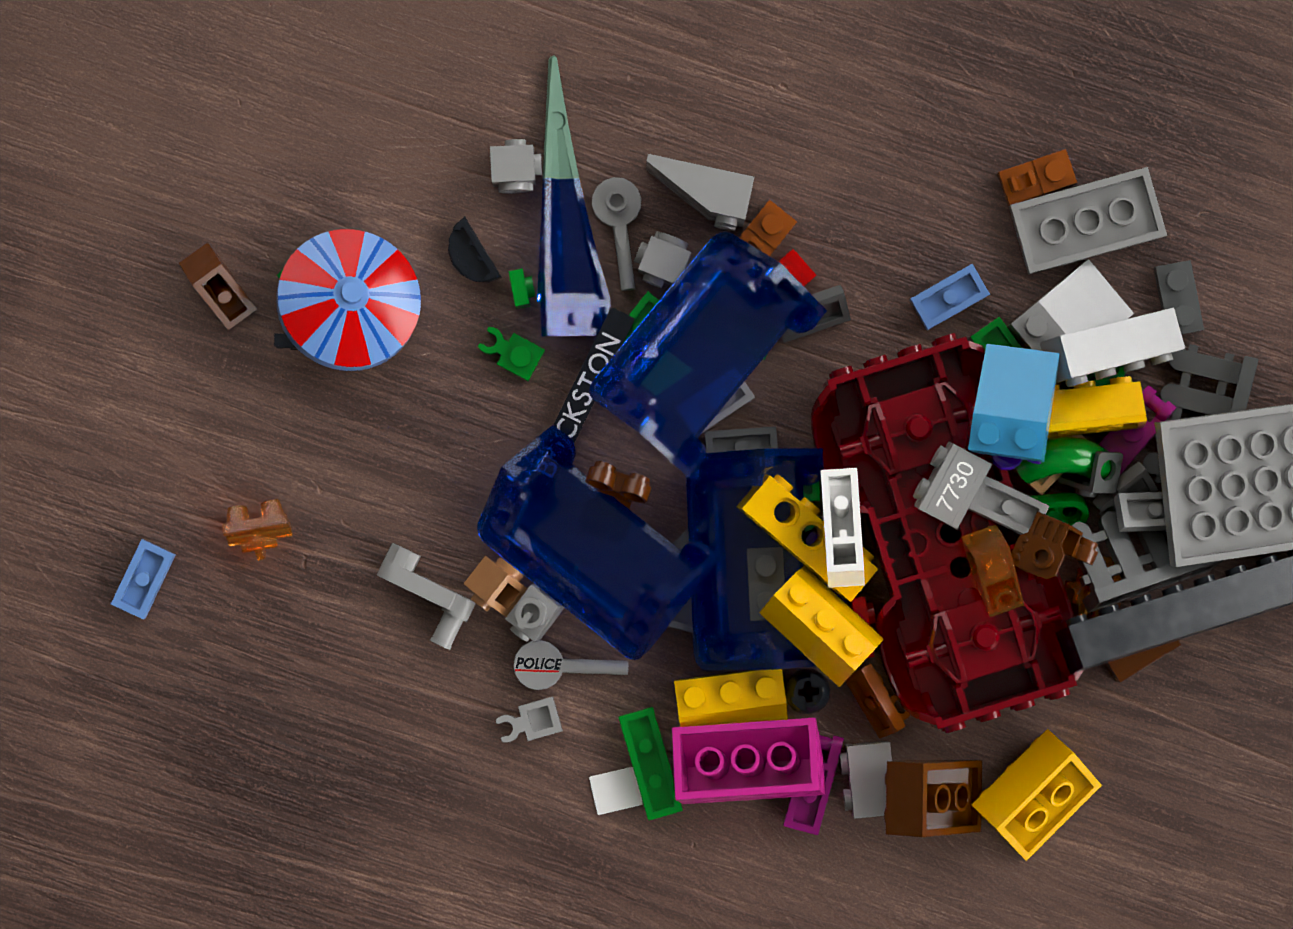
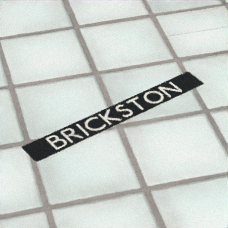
M613 307L610 308L522 491L542 501L547 500L600 392V389L597 387L602 388L635 318Z

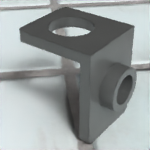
M1097 451L1094 457L1090 481L1084 477H1059L1058 482L1076 488V494L1086 497H1096L1097 493H1116L1123 454L1120 452ZM1110 460L1112 464L1111 473L1103 480L1101 477L1102 466L1106 461Z

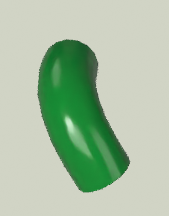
M1083 438L1047 439L1044 462L1034 464L1027 460H1022L1016 469L1020 477L1029 484L1059 473H1075L1090 481L1095 453L1097 451H1109L1099 444ZM1110 460L1106 461L1102 466V479L1106 478L1112 470Z

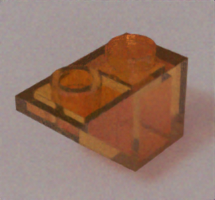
M993 525L962 536L969 567L988 615L993 617L1023 606L1024 601L1010 547L998 527Z

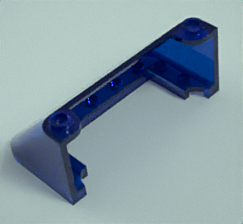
M720 232L708 241L595 377L589 389L590 396L610 415L689 478L702 464L706 454L705 446L697 439L787 329L795 333L810 331L817 325L827 310L779 261L730 232Z
M552 425L501 466L478 521V534L487 546L621 654L629 659L638 660L652 648L714 568L719 555L699 541H690L680 550L616 498L597 491L598 489L588 485L585 482L586 475L573 465L576 456L573 440L556 426Z
M762 448L696 454L689 459L686 466L693 646L695 660L703 670H775L816 666L769 621H750L747 549L782 546L736 506L752 487L763 485L765 474L773 478L776 474L783 477L793 486L790 493L801 501L804 498L803 486L814 485L821 479V470L824 469L823 448ZM781 502L774 510L775 518L779 522L785 521L790 516L791 510L788 503ZM805 528L801 535L804 544H806ZM783 548L784 579L786 583L804 565Z

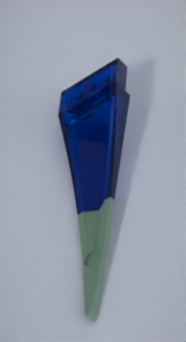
M553 55L548 60L537 302H540L541 336L597 337L611 308V299L588 218L568 125L558 61L555 55Z

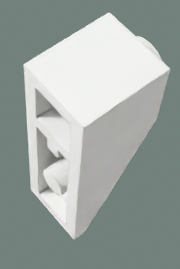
M857 468L821 470L828 588L865 586Z

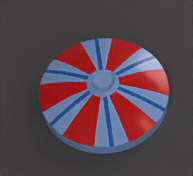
M340 229L328 231L309 239L290 256L279 279L276 304L279 320L284 332L301 353L325 367L344 371L369 369L388 361L405 346L419 318L421 295L413 268L396 247L383 238L365 231Z

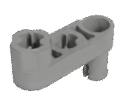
M392 543L377 576L441 606V610L444 613L430 641L451 650V645L463 621H468L476 603L414 573L421 556Z

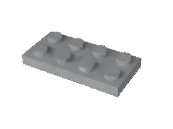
M1148 167L1009 206L1028 275L1167 236Z

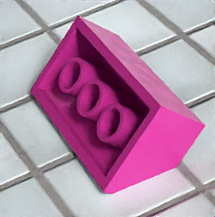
M816 718L672 728L675 800L682 804L825 795L823 755Z

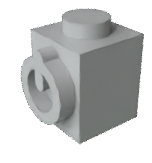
M511 139L505 141V146H490L493 187H498L499 193L508 194L533 191V185H536L535 175H542L541 154H534L533 145H526V140Z
M656 231L654 237L651 236L648 244L642 242L634 262L640 264L638 273L644 275L642 281L662 288L664 283L678 288L691 256V252L687 250L689 244L679 238Z
M532 584L505 619L512 624L510 630L526 642L529 639L532 641L541 640L566 605L540 584Z

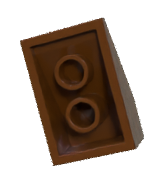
M982 760L887 761V771L885 773L886 808L884 811L886 835L931 837L981 832V815L974 809L972 804L982 793Z

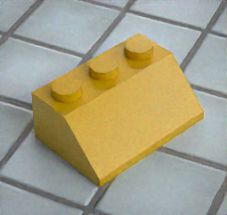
M1128 376L1110 379V385L1096 386L1095 381H1088L1074 386V389L1060 390L1059 385H1055L1048 438L1144 428L1147 418L1140 381L1132 382V378Z
M806 566L799 569L759 612L838 687L852 675L884 640Z
M780 666L674 680L680 727L788 719L783 673Z
M1047 729L1031 743L1030 747L1014 763L1006 768L1005 772L989 788L980 794L972 806L1027 861L1102 785L1075 753Z

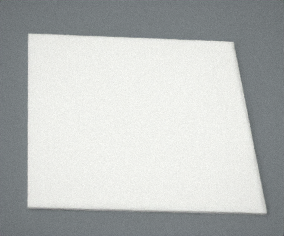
M633 767L589 777L598 815L643 805Z

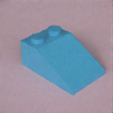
M994 344L986 345L968 446L969 451L1044 462L1060 353Z

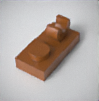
M1066 149L997 173L1008 207L1012 204L1030 200L1077 183Z
M769 199L725 254V257L753 278L796 225L797 221Z
M871 663L856 669L845 682L879 739L904 728L906 725L903 720L907 719L910 714L907 711L898 713L894 706L898 698L895 694L888 696L889 693L884 686L881 675L873 668Z

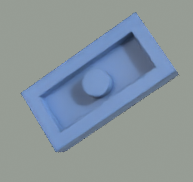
M970 264L912 297L909 301L925 329L929 330L989 296L990 293L974 265Z
M141 539L111 605L141 619H146L176 554Z

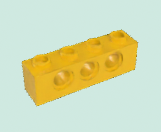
M763 474L736 507L828 585L824 521L817 516L820 512L819 508L805 497L799 501L790 493L793 486L780 475L776 474L773 478L770 475ZM787 502L791 510L790 516L785 521L779 522L775 518L774 510L779 503ZM813 525L817 529V539L814 543L806 545L802 541V531L807 526ZM863 547L866 585L878 568L871 563L874 556ZM864 586L833 587L831 589L844 600L851 602Z

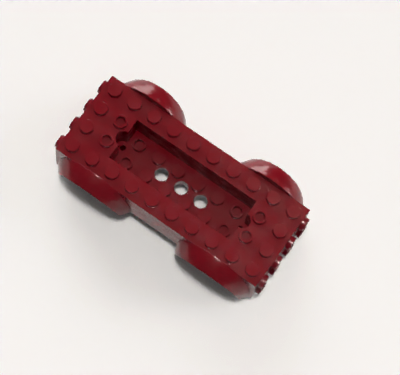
M956 333L935 339V341L931 342L932 347L924 350L921 344L904 348L897 353L898 358L889 361L886 355L865 361L866 363H863L864 369L853 372L851 365L832 371L829 374L830 379L823 384L824 390L816 399L811 413L813 442L821 469L857 468L860 512L864 513L891 598L879 612L876 622V631L884 639L878 647L890 685L899 702L910 715L930 723L932 727L941 729L945 733L965 728V721L975 718L976 721L985 722L1001 716L999 710L1007 707L1015 711L1033 707L1036 705L1034 699L1042 696L1045 699L1055 700L1070 695L1069 688L1077 686L1076 680L1079 679L1083 672L1079 671L1070 674L1056 636V632L1067 627L1065 621L1075 617L1059 571L1056 576L1044 579L1014 566L1010 555L1020 534L967 510L959 525V539L951 544L946 543L940 536V529L945 522L914 506L917 499L913 495L918 484L923 478L929 479L934 469V466L931 465L932 458L940 446L946 447L948 441L991 463L992 466L986 476L1013 488L1008 471L1001 470L995 466L991 455L973 453L968 450L985 348L980 344L968 341L966 336L957 339ZM965 557L969 560L971 571L968 576L957 578L951 573L950 564L953 559Z

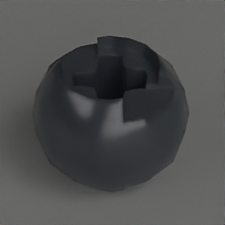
M802 669L790 676L786 683L785 696L793 710L801 714H813L826 706L830 699L831 689L828 680L822 673L814 669ZM810 681L811 687L818 690L817 694L811 696V701L809 702L805 701L804 696L798 695V689L804 688V682Z

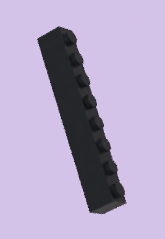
M1293 550L1287 552L1288 558L1279 561L1276 555L1256 561L1257 567L1250 570L1246 569L1245 564L1224 571L1226 577L1218 580L1215 579L1214 574L1193 581L1195 587L1184 590L1182 584L1161 591L1163 597L1152 600L1151 594L1130 600L1131 607L1121 610L1119 604L1098 610V617L1089 620L1086 614L1066 620L1067 627L1056 632V636L1070 674L1293 604Z

